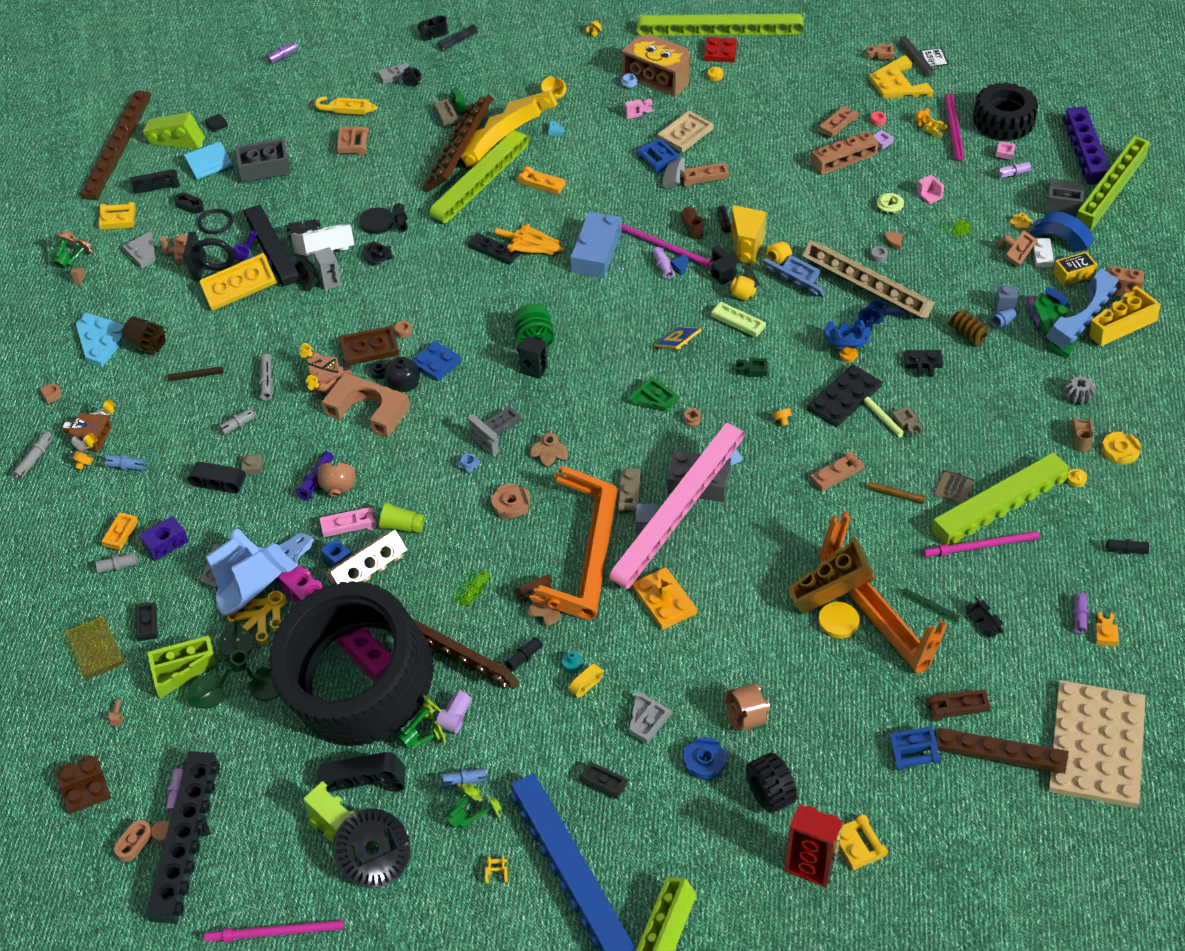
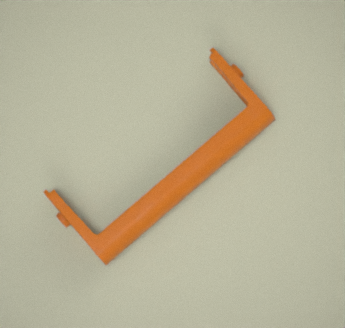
M558 466L561 474L554 473L555 482L595 498L578 597L539 585L538 588H534L535 593L529 595V598L551 609L591 620L597 615L618 490L613 484L567 467Z
M846 511L842 514L840 522L837 521L836 515L832 517L818 556L820 562L823 560L827 561L835 554L834 552L838 548H842L851 519ZM869 582L848 592V595L916 673L925 671L931 665L947 625L945 622L940 621L937 628L927 626L920 641Z

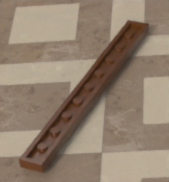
M135 90L81 192L82 199L98 201L152 97L151 92Z

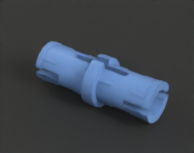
M106 455L105 459L110 460L105 461L106 467L140 471L145 469L144 466L137 465H145V459L129 458L126 455H123V457Z
M485 767L467 771L466 769H461L462 771L442 774L444 788L457 784L462 785L463 783L487 781Z

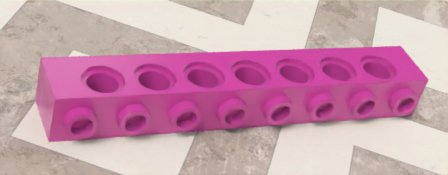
M299 564L290 572H282L278 575L281 589L296 604L301 599H305V596L308 594L311 595L313 591L320 590L323 587L319 580H314L310 572ZM367 628L347 632L334 640L375 683L384 674L391 660L392 653H388L384 649L383 644L378 639L375 640Z

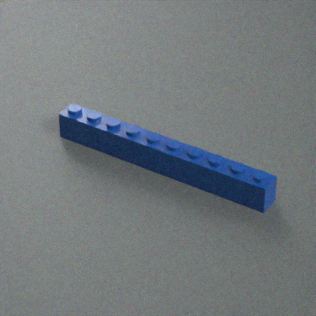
M535 773L511 783L512 793L509 794L511 801L514 805L518 804L521 819L524 823L528 822L530 826L529 832L533 840H538L542 856L544 858L547 857L550 861L548 865L552 874H557L560 881L558 882L564 894L568 893L572 910L574 912L578 911L581 926L584 930L588 929L591 934L590 941L594 949H599L600 951H636L635 946Z

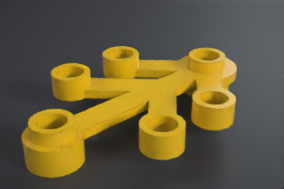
M272 591L268 594L267 598L252 599L247 603L251 605L242 607L244 612L236 611L227 615L228 622L230 624L232 621L237 620L239 623L240 620L249 619L242 626L248 632L258 624L256 641L259 645H265L269 641L268 634L266 633V615L272 611L273 620H271L270 626L272 631L276 632L280 626L274 625L280 624L282 621L281 608L286 605V596L280 591ZM264 606L260 610L252 611L255 607Z

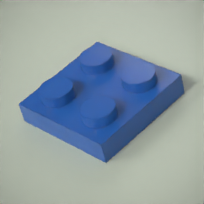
M435 340L412 359L417 364L420 372L436 382L441 380L462 361L460 355Z

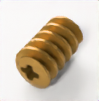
M966 309L954 313L949 320V326L954 327V330L959 331L961 335H964L970 342L975 343L976 346L981 345L987 337L989 326H984V322H979L977 317L973 318V314H968Z

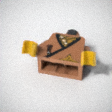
M307 343L301 345L300 356L302 358L309 356L307 360L310 375L305 382L310 390H314V395L328 394L344 373L352 375L350 364L339 366L337 357H327L315 351L311 352V346Z

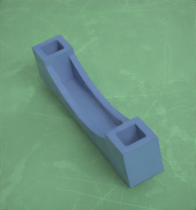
M1101 268L1086 287L1089 291L1087 308L1072 317L1064 318L1061 316L1048 332L1046 338L1063 350L1068 344L1071 346L1078 338L1076 334L1080 336L1086 328L1084 324L1088 326L1094 318L1091 315L1096 316L1102 307L1099 305L1104 306L1109 300L1108 296L1111 297L1117 290L1115 285L1119 280Z

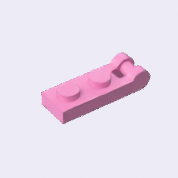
M364 508L321 517L323 537L365 528L369 530L375 529L377 521L374 518V509Z

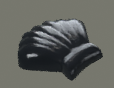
M372 241L364 247L365 259L373 265H380L386 259L390 260L393 258L391 246H384Z

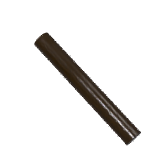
M221 366L168 374V380L175 381L223 374L224 372Z

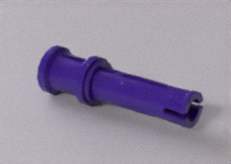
M325 451L322 453L311 473L303 478L302 485L297 487L296 494L302 500H310L314 489L319 487L317 479L318 467L324 463H331L334 459L331 452Z

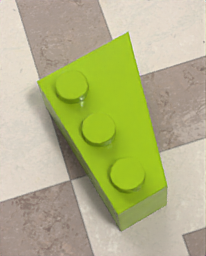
M190 112L149 119L143 130L149 143L154 145L199 149L205 138Z
M209 636L147 652L159 699L217 664Z
M322 781L304 798V803L309 817V824L315 830L320 829L330 842H334V837L341 823L355 812L353 810L350 812L340 804L342 799L338 795L335 798L327 792V785ZM369 841L366 844L365 849H367L373 843V841ZM350 846V850L352 852V855L354 856L353 846Z

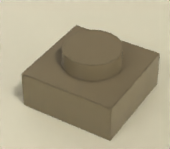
M262 454L243 455L242 470L245 474H262Z

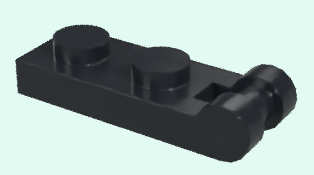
M174 169L130 177L134 194L168 187L178 188L180 186L179 179H177V171Z

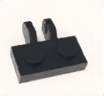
M904 350L905 368H916L918 377H922L923 368H928L929 377H933L934 368H942L943 366L941 350Z

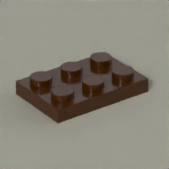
M392 325L339 336L346 365L399 355Z

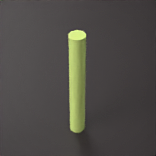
M869 397L864 399L863 402L898 437L904 435V431Z

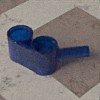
M874 300L858 313V320H862L866 328L870 327L871 332L873 324L882 323L886 315H904V308H886L883 301Z

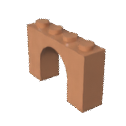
M347 373L342 375L322 401L324 415L341 420L347 410L356 402L372 400L379 403L380 407L370 419L371 430L373 433L387 438L410 409L409 396L405 393Z

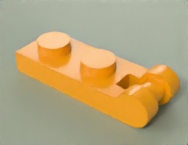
M525 166L522 173L517 177V181L520 184L557 195L566 185L564 179L534 171L529 166Z

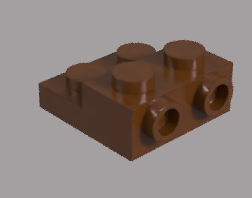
M91 755L84 756L80 762L75 764L65 763L59 767V770L55 771L69 814L111 799L97 755L94 757Z

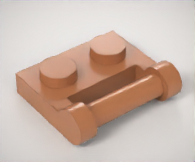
M340 127L337 152L365 155L367 153L366 140L369 135V129L367 127ZM356 135H360V145H355Z

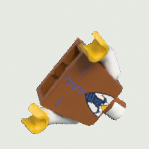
M110 399L103 403V408L98 412L79 414L74 423H64L63 432L69 434L72 445L78 451L89 450L94 453L100 451L112 429L109 414L114 413L113 408L116 407V404Z

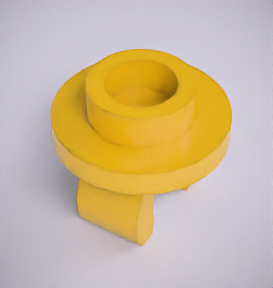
M596 20L594 22L590 21V25L585 30L588 34L593 31L591 35L595 38L598 32H602V25Z

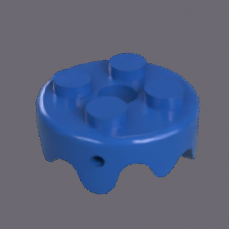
M858 320L854 326H849L846 322H843L836 329L834 322L828 321L825 329V341L834 345V348L837 349L845 348V346L862 348L864 344L870 341V327L866 328L864 322Z

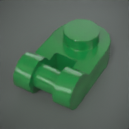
M458 88L452 89L449 98L452 103L456 104L458 114L463 115L466 113L465 98Z

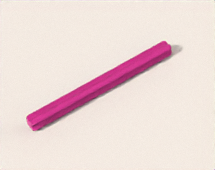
M946 94L945 105L955 160L962 161L964 159V150L954 95Z

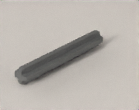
M901 36L899 43L928 77L933 76L935 70L907 36Z

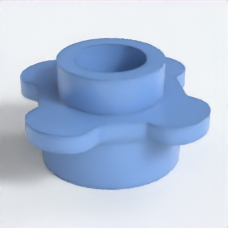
M468 453L461 457V461L457 465L459 468H463L466 472L471 473L476 466L480 465V460L476 459L473 454Z

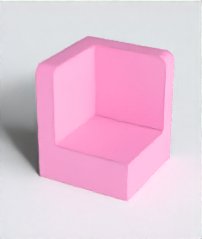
M929 175L918 181L916 194L928 204H932L943 198L944 185L933 175Z

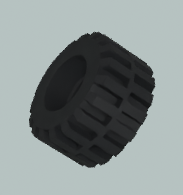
M769 752L746 764V776L749 787L755 799L764 810L772 814L796 802L797 789L794 778L785 762L776 753Z

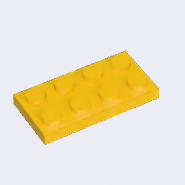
M264 253L199 280L212 311L277 283Z

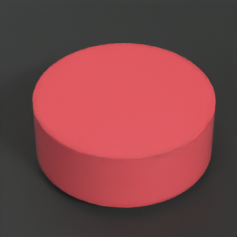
M873 112L870 115V123L874 126H883L886 123V115L882 112Z

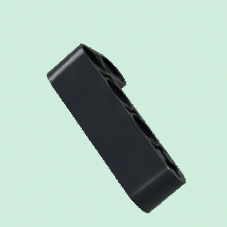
M391 752L324 763L318 767L316 786L323 781L327 785V792L382 783L387 790L399 792L405 787L406 767Z

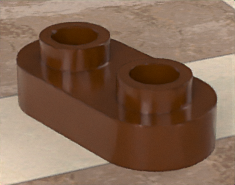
M549 574L515 589V596L517 599L526 600L529 598V595H533L534 588H538L539 585L551 588L550 584L553 581Z

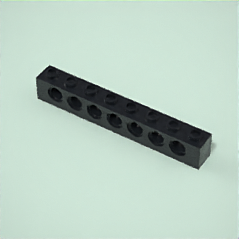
M189 751L146 909L150 922L177 924L179 916L183 915L184 896L188 894L190 886L189 876L194 872V857L200 849L199 837L205 830V821L203 819L205 814L209 813L210 794H213L215 791L214 779L215 775H218L220 771V762L217 761L215 753ZM189 834L187 837L181 838L183 835ZM184 854L182 857L176 858L178 855ZM179 874L176 878L171 879L173 875ZM173 895L171 899L165 900L167 896Z

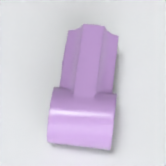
M455 692L446 709H442V713L439 712L436 722L440 725L441 729L455 734L460 731L463 724V716L472 702L471 697L465 692Z

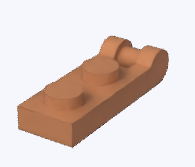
M843 106L819 126V132L832 138L850 122L856 121L859 112L852 111L849 107Z
M726 163L687 168L680 175L684 186L691 187L695 183L728 179L729 171Z
M850 451L843 458L813 473L810 476V480L823 492L861 471L865 464L861 460H857L856 455Z

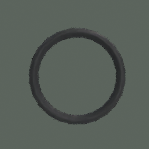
M224 209L208 210L198 219L199 228L208 234L222 233L233 224L232 214ZM213 212H223L230 218V222L225 228L214 231L205 229L201 221L206 215Z

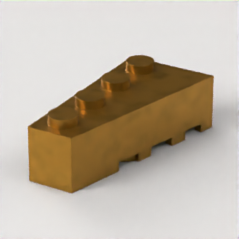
M855 536L849 540L850 543L845 547L838 548L834 552L835 554L827 561L823 560L820 562L817 569L806 573L788 588L794 604L802 614L876 579L865 552Z

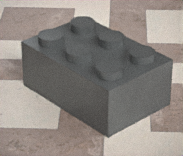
M284 138L235 146L242 182L291 174Z
M674 450L667 478V494L673 492L701 454ZM731 458L726 461L700 495L699 499L724 502L731 474Z

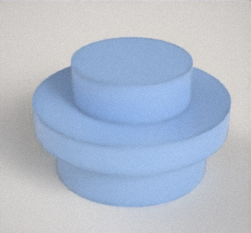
M625 74L621 84L626 88H632L636 86L637 79L633 74Z

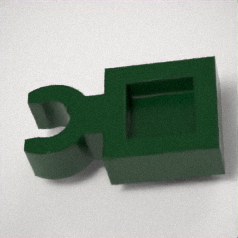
M749 358V362L738 359L736 360V374L749 372V376L767 377L768 358Z

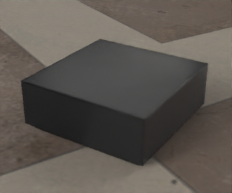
M220 114L205 119L206 124L213 132L228 126L227 121Z

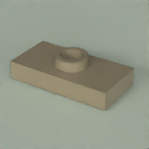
M449 99L433 103L443 126L459 122Z

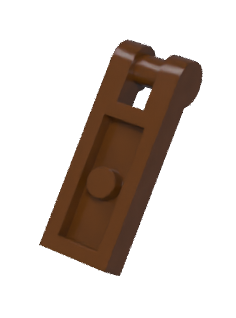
M985 689L932 696L926 700L928 708L931 709L930 715L933 721H939L946 717L989 712L991 708Z

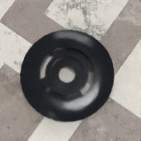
M375 808L362 809L348 816L339 826L333 843L334 859L343 876L353 884L365 888L382 887L396 880L404 871L410 855L409 837L402 823L389 812ZM383 831L387 834V836L390 839L392 851L389 850V842L387 838L382 834ZM369 841L375 842L378 846V851L375 855H370L366 852L365 846ZM350 846H353L354 856L356 860L360 863V866L356 864L355 859L350 850Z

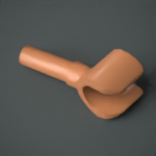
M119 699L115 702L113 712L108 714L110 725L120 726L123 721V715L119 714L121 704Z

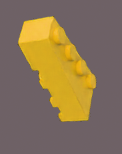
M1136 285L1130 293L1124 294L1120 301H1115L1111 308L1105 309L1091 320L1089 337L1098 345L1103 346L1158 321L1160 303Z

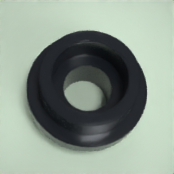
M384 362L372 364L370 373L377 379L384 378V368L387 364Z

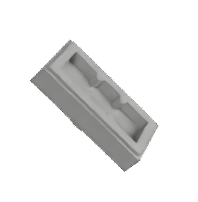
M408 63L378 70V75L383 84L402 79L404 69L410 66Z

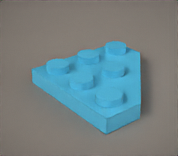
M87 312L76 323L86 361L103 367L123 343L122 330L124 324Z

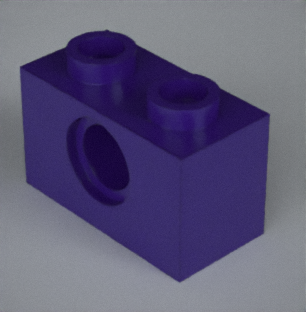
M174 516L139 535L143 548L154 561L188 543L185 529Z

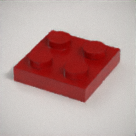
M707 37L704 61L735 63L737 38Z

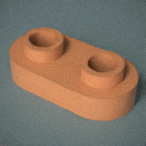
M144 820L133 822L114 846V852L120 861L127 862L134 859L151 838V828L148 822Z

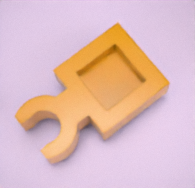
M1099 612L1098 623L1095 626L1096 645H1118V626L1113 625V613H1110L1109 619H1105L1102 616V612Z

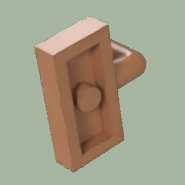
M1023 230L1016 240L1009 235H1005L997 243V247L1001 249L1008 243L1011 248L1004 258L1016 267H1019L1038 240Z
M188 234L174 236V247L168 246L165 236L160 237L163 253L165 255L174 254L176 264L186 263L183 258V252Z

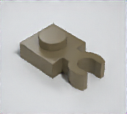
M909 406L892 412V419L901 429L907 428V433L910 437H914V430H917L919 434L922 433L923 427L918 423V417Z

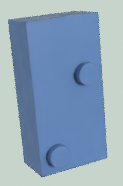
M588 212L571 255V273L605 278L622 233V217Z

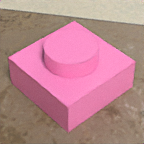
M999 141L996 157L1012 160L1016 144Z

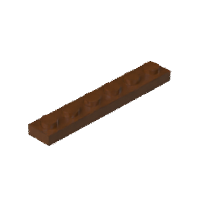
M938 728L936 734L938 751L1066 773L1069 751L944 728Z

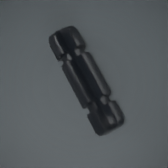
M724 205L718 206L717 213L722 231L724 233L730 232L731 223L727 209Z

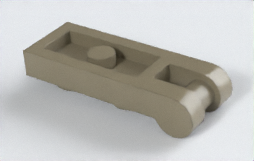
M621 469L619 512H625V510L636 512V504H639L641 469Z

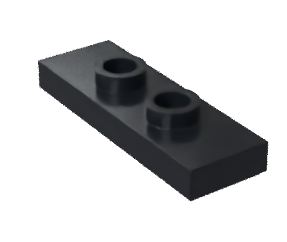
M476 233L467 242L469 248L509 265L520 255V251L514 250L510 252L507 249L508 245Z

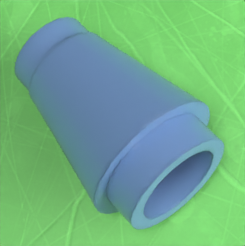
M1010 308L993 313L990 318L991 325L996 329H1003L1016 317V312Z

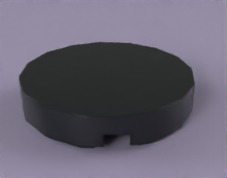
M370 208L364 211L359 218L360 227L369 234H373L372 232L382 234L393 225L392 213L385 208Z

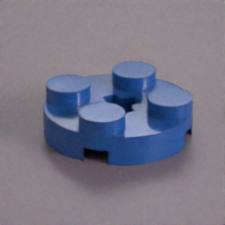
M708 737L695 739V742L690 746L688 744L684 750V766L690 776L700 779H716L726 767V750L715 739ZM703 755H708L710 760L702 761L700 758H703Z

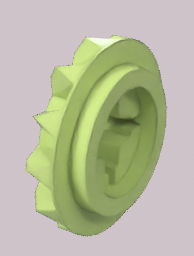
M886 193L877 199V208L881 209V212L886 211L887 214L889 212L893 214L896 211L901 212V209L904 207L903 199L896 194Z

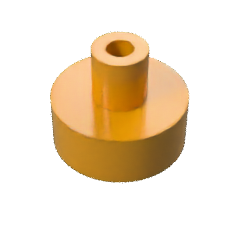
M790 408L774 412L772 415L774 421L780 420L781 426L789 424L787 417L792 416Z
M75 451L73 459L77 460L75 467L82 470L84 464L91 465L93 457Z

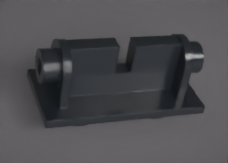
M320 220L304 221L305 227L303 228L301 221L289 223V225H286L287 232L290 231L291 234L307 233L308 230L315 231L318 230L317 227H321Z
M975 596L976 603L967 605V613L976 623L983 618V621L978 625L987 636L995 637L998 630L1004 633L1001 627L1003 624L1002 620L996 614L992 615L989 612L991 608L984 600L979 601Z

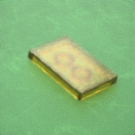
M104 616L65 631L85 680L125 664Z

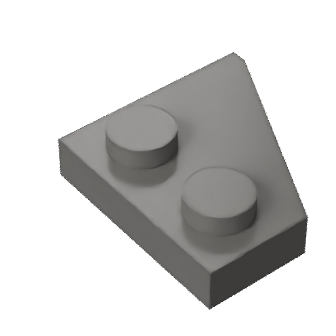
M151 231L122 246L124 252L141 268L156 261Z
M637 691L629 734L648 744L671 716V710Z

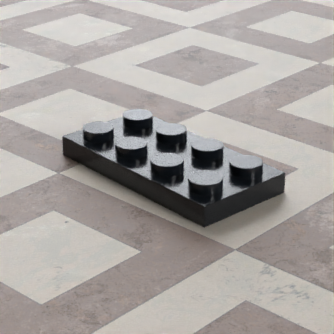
M852 364L807 405V410L837 428L864 403L863 401L866 397L870 398L882 387V381Z

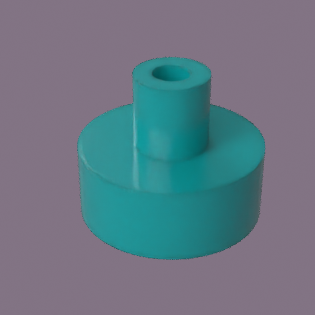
M567 652L563 655L562 668L564 671L577 673L581 670L583 663L579 653Z

